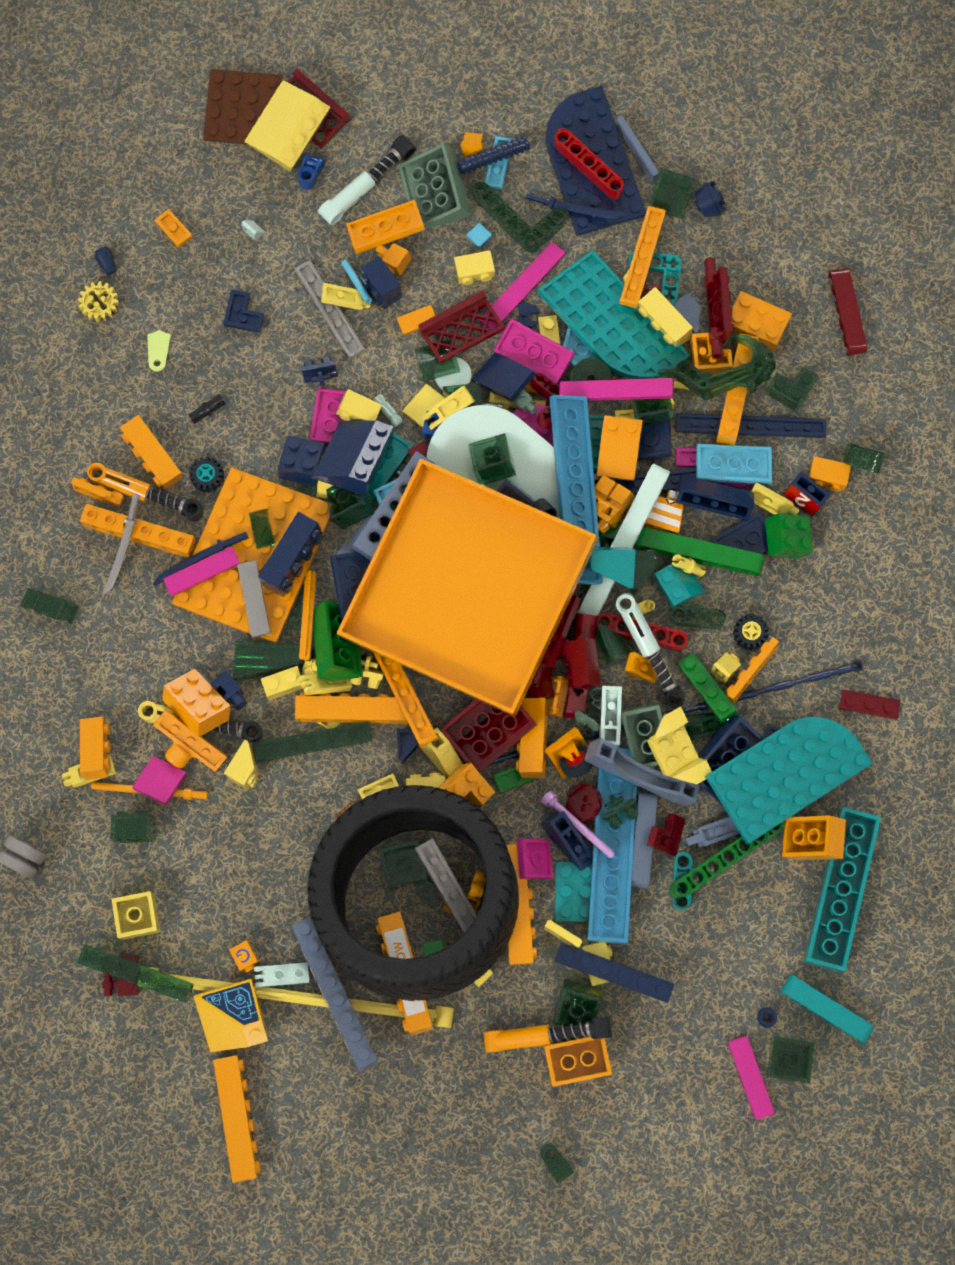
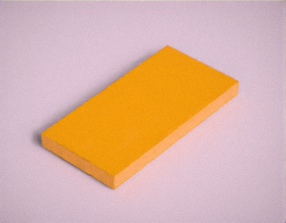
M415 199L346 224L356 254L425 230Z

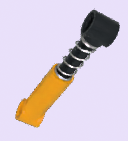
M93 463L87 470L90 480L95 485H102L132 497L133 493L140 494L139 500L144 502L150 500L152 503L157 502L159 506L165 505L167 509L173 508L175 512L178 511L190 521H199L203 517V507L196 499L180 500L177 496L172 497L169 493L164 494L161 490L156 491L151 484L106 468L101 463ZM97 472H102L100 477H94ZM197 507L198 510L196 513H189V510L191 508Z
M610 1017L592 1018L585 1024H570V1026L564 1027L561 1025L562 1027L556 1028L554 1026L551 1028L547 1024L483 1032L485 1052L490 1053L552 1045L554 1040L579 1039V1037L583 1036L585 1038L592 1037V1039L612 1037Z

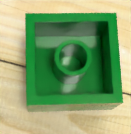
M778 513L765 519L768 556L799 559L813 553L809 516Z

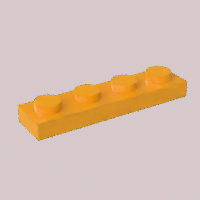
M772 637L769 642L766 641L762 645L760 654L758 656L754 655L750 660L749 668L747 670L743 669L737 678V683L735 685L731 684L727 689V697L733 705L778 649L779 641Z

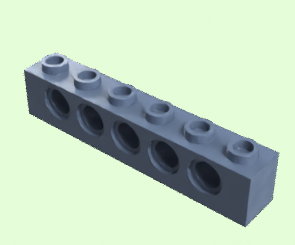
M417 451L352 546V549L369 560H372L387 527H383L380 524V520L386 518L390 522L395 512L391 509L390 504H399L403 495L401 488L407 487L411 479V473L414 472L420 458L435 465L434 462ZM376 534L379 536V541L376 543L371 542L369 536Z

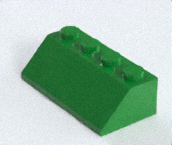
M324 600L314 608L313 617L318 678L333 682L360 678L363 676L360 646L337 634L341 625L339 606L336 603Z

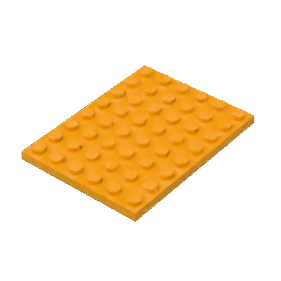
M231 467L193 555L217 544L219 539L226 541L231 537L247 532L249 539L232 545L240 563L256 560L260 574L297 512L318 522L324 536L336 507L328 502ZM315 545L312 550V557L309 561H305L302 566L303 571L301 575L294 579L291 591L288 594L286 593L284 597L265 588L261 583L271 634L258 638L274 644L278 643L319 545ZM238 566L175 595L171 604L251 635Z

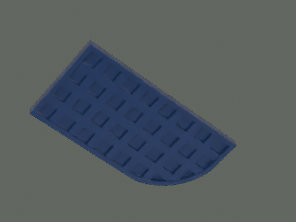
M595 87L569 96L554 110L546 130V147L564 200L575 205L625 213V216L622 218L610 219L568 211L576 236L645 217L646 210L603 87ZM562 128L569 130L623 180V194L620 198H609L555 148L554 141L557 130ZM562 138V139H559V141H561V142L567 141L566 139H563V138ZM577 150L572 151L574 154L580 153ZM591 162L585 163L588 166L593 165ZM604 174L598 175L601 178L606 177ZM617 186L611 187L614 190L619 189V187Z

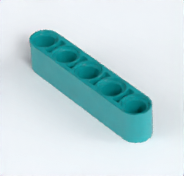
M789 975L780 991L781 994L788 995L792 1001L800 1006L804 1005L807 1007V1010L816 1016L823 1017L824 1021L835 1028L836 1026L839 1027L843 1033L851 1038L858 1039L859 1043L863 1045L866 1044L875 1028L869 1022L793 975Z

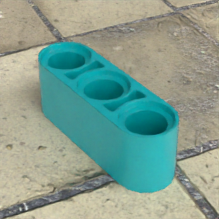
M682 852L675 857L673 862V881L692 869V857L688 853ZM678 858H686L688 866H679ZM677 885V891L681 894L683 893V887ZM691 894L684 897L687 902L684 907L678 906L676 898L672 897L674 909L677 911L686 910L691 904Z

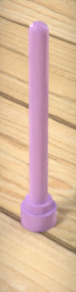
M549 791L544 795L541 800L542 804L547 808H554L557 812L564 811L574 827L609 858L615 856V852L559 803L558 796L553 791Z

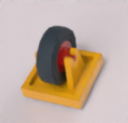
M576 727L544 750L562 779L566 776L573 778L583 776L593 767V764L584 761L588 745Z

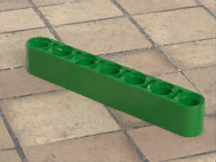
M784 821L775 826V829H771L761 835L760 840L755 839L749 844H746L740 835L673 881L669 886L670 895L676 899L690 895L781 832L784 828ZM740 841L745 845L744 851L739 847ZM724 852L729 854V861L724 859ZM709 862L714 865V872L709 870ZM694 873L699 877L698 883L693 880ZM678 884L683 887L682 894L677 891Z

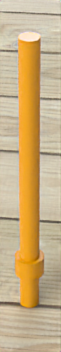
M92 782L91 789L139 793L133 790V785ZM184 788V790L177 789L173 797H183L184 800H192V798L207 799L208 792Z

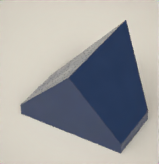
M397 728L399 761L403 764L419 747V744L411 729Z

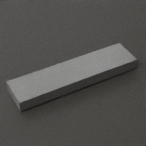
M257 561L237 564L251 637L256 638L269 635L271 630L262 585L258 578Z

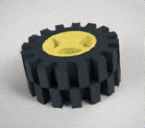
M747 614L736 622L733 630L734 640L737 641L738 646H742V649L756 650L766 642L769 635V627L766 626L767 622L763 621L762 617L758 618L756 614H753V616Z

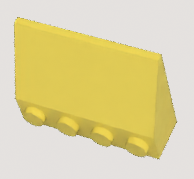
M283 80L244 142L291 172L328 114L330 106Z

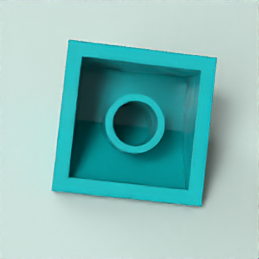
M673 564L654 574L653 580L672 611L705 593L695 574L686 573L681 568L673 566Z

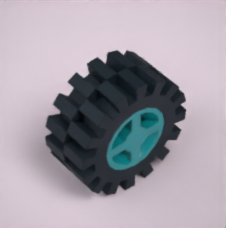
M201 457L199 458L200 461L195 460V464H191V470H189V477L193 486L204 493L205 491L208 493L211 490L216 491L217 487H221V482H224V471L220 463L214 458L210 459L209 457H206V459Z

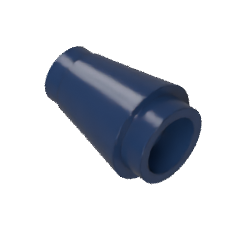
M108 247L99 248L94 252V258L107 276L117 272L112 251Z

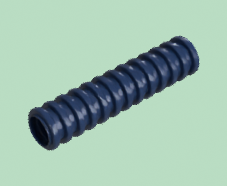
M523 135L521 138H516L515 141L512 139L511 142L501 143L500 146L496 145L495 148L490 147V150L485 149L484 152L479 151V154L474 153L473 156L468 155V158L458 159L457 164L461 174L464 175L465 172L470 173L471 170L475 171L476 168L481 169V166L486 167L487 164L492 165V162L497 163V160L503 161V158L508 159L509 156L519 155L520 152L522 154L525 150L528 152L530 146L527 138Z

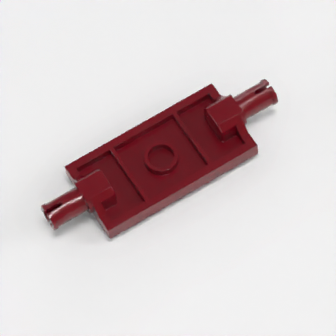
M709 257L704 260L709 343L711 344L712 358L721 359L724 356L723 344H725L727 338L734 330V324L731 319L732 307H730V277L727 274V267H719L716 271V260Z
M579 585L575 588L530 686L539 687L544 672H547L549 667H554L581 601L575 596Z

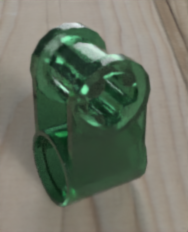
M545 1144L541 1148V1158L557 1184L575 1173L555 1145ZM548 1148L550 1151L553 1149L555 1150V1152H553L554 1157L552 1159H550L549 1156L546 1158L544 1157L546 1155L545 1150Z

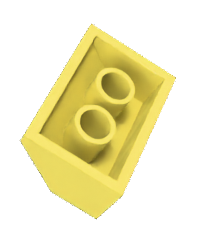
M656 287L638 301V311L643 317H648L652 321L651 325L656 331L660 330L664 334L663 338L668 344H673L677 347L691 339L693 327Z

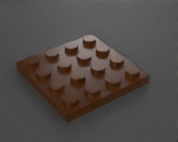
M210 69L203 140L246 144L244 141L283 81V76L278 74Z

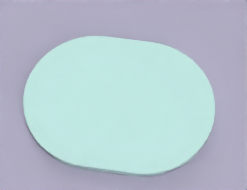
M471 406L450 415L437 428L431 438L427 451V458L434 462L435 465L494 491H497L505 479L508 478L533 499L545 498L556 509V518L560 519L554 447L515 414L495 406Z

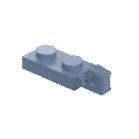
M727 817L697 828L695 831H692L693 836L686 838L684 841L687 847L697 844L698 848H704L740 835L731 818Z

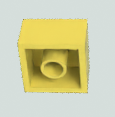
M149 891L112 899L118 939L124 940L161 932L155 893Z

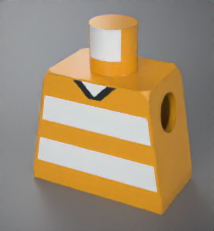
M668 490L666 498L658 497L643 527L676 535L679 534L683 504L675 503V491Z

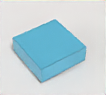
M478 223L466 234V237L480 249L492 238V234L483 225Z

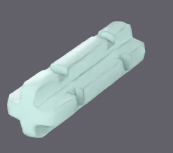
M380 394L374 398L375 402L382 405L380 410L391 421L393 426H399L402 423L401 417L396 414L397 412L383 395Z

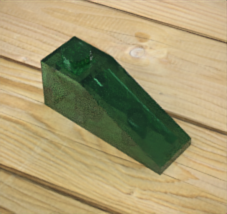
M713 712L685 715L688 723L684 724V727L692 741L716 734L727 720L721 723Z

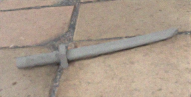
M133 493L128 518L124 519L126 525L103 594H106L114 587L133 526L137 524L135 517L140 494Z

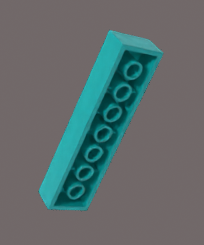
M846 807L839 809L837 816L838 818L846 819L843 859H828L826 862L803 959L804 963L840 973L846 971L881 820L879 816Z

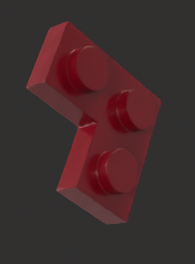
M668 813L664 830L652 826L647 846L666 855L676 857L686 819L676 814Z

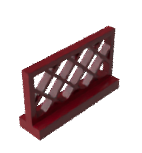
M296 68L292 73L293 77L288 83L291 85L296 83L299 89L315 96L330 106L328 113L331 115L327 114L325 117V128H319L316 133L325 132V138L320 143L316 140L315 133L311 139L312 142L322 149L345 123L348 124L352 119L342 107ZM328 119L339 121L335 127L328 128Z
M483 290L418 325L420 335L423 340L425 339L440 364L505 330V326L488 302ZM484 307L489 311L487 316L478 315L479 310ZM465 317L473 318L471 325L462 323V320ZM476 319L486 320L484 327L474 326ZM488 322H496L498 327L488 329ZM450 325L457 326L455 334L445 332L446 328ZM460 327L469 329L467 336L458 334ZM472 331H481L482 334L480 337L474 338L471 337ZM434 334L441 335L439 342L431 341L429 337ZM444 336L453 338L451 345L442 343ZM456 339L466 340L465 345L461 347L454 346ZM440 347L450 349L449 353L441 357L439 354Z

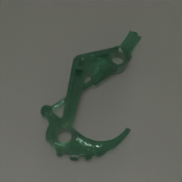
M730 334L731 343L743 344L752 351L751 362L713 375L711 372L697 369L691 362L684 360L679 362L676 368L659 369L658 378L677 379L678 382L682 383L701 399L709 400L739 386L747 388L748 393L756 392L757 386L771 379V375L776 368V361L773 359L774 355L771 350L758 339L747 335Z

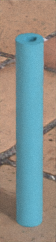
M343 260L341 264L366 304L371 303L372 298L348 260Z

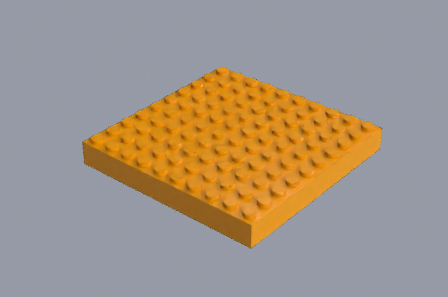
M420 458L337 634L350 642L516 717L598 541L597 535Z

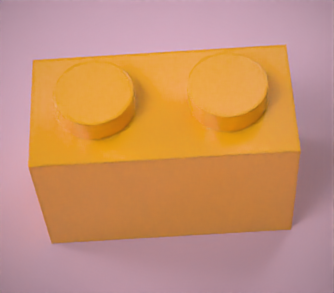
M814 456L811 461L808 477L821 487H830L831 491L841 492V490L844 491L847 487L851 464Z

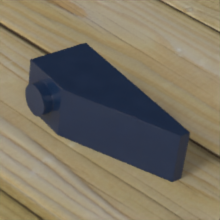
M564 811L554 812L540 823L550 839L580 871L592 863L593 853Z

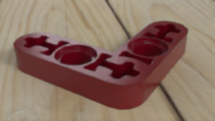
M535 373L536 375L529 382L531 388L549 402L550 396L554 395L549 391L559 395L560 387L542 373ZM550 405L540 411L536 420L537 424L545 429L552 427Z

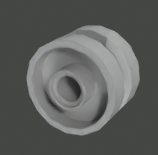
M8 835L3 844L6 848L12 850L13 853L10 852L9 854L4 850H0V863L33 880L38 871L35 867L31 866L32 863L29 861L39 865L43 863L47 855L37 851L36 847L21 839L19 841Z

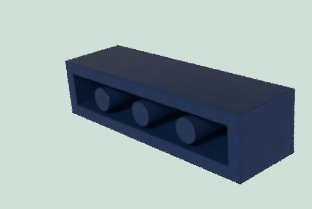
M681 474L675 488V503L748 521L754 508V493Z

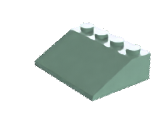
M442 143L398 165L407 202L415 199L425 229L457 222L472 215L454 148Z

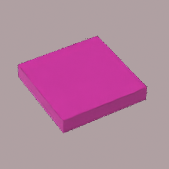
M152 756L132 788L167 806L187 774L185 771Z
M517 839L520 879H553L550 840Z

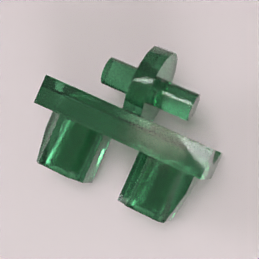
M613 794L608 796L610 802L605 804L607 810L612 809L603 813L601 819L604 823L607 822L613 830L622 825L619 815L622 813L626 815L628 821L638 817V812L635 807L636 801L634 797L619 805V803L624 801L623 796L615 798Z

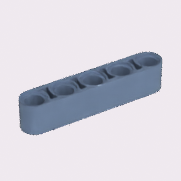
M639 791L636 794L631 887L647 889L650 882L653 848L647 846L651 828L652 826L655 827L657 795Z

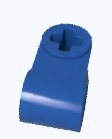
M308 152L305 154L298 171L299 184L303 189L308 190L314 187L323 169L325 158L311 156Z

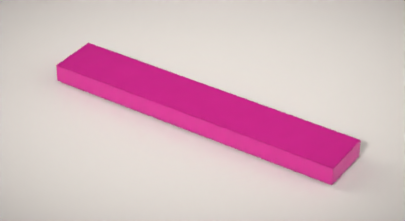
M553 242L541 252L492 305L502 323L566 255ZM487 310L483 316H487L489 311ZM479 319V322L484 325L486 320ZM488 322V329L498 327L496 322Z
M673 378L560 381L559 395L587 397V401L673 398L674 380Z

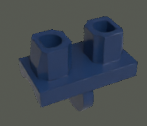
M330 356L323 357L319 364H314L313 360L304 361V367H301L305 383L320 381V386H324L323 380L338 376L335 361H332Z

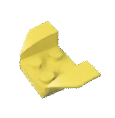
M678 707L663 716L655 735L648 739L647 742L663 775L699 784L706 780L705 776L712 771L707 760L698 757L684 727L688 720L682 708Z

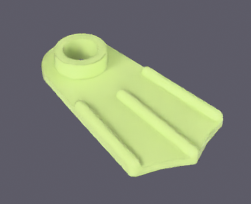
M158 330L147 335L149 367L156 372L163 370L166 366L171 338L170 334ZM155 362H161L159 366H154Z

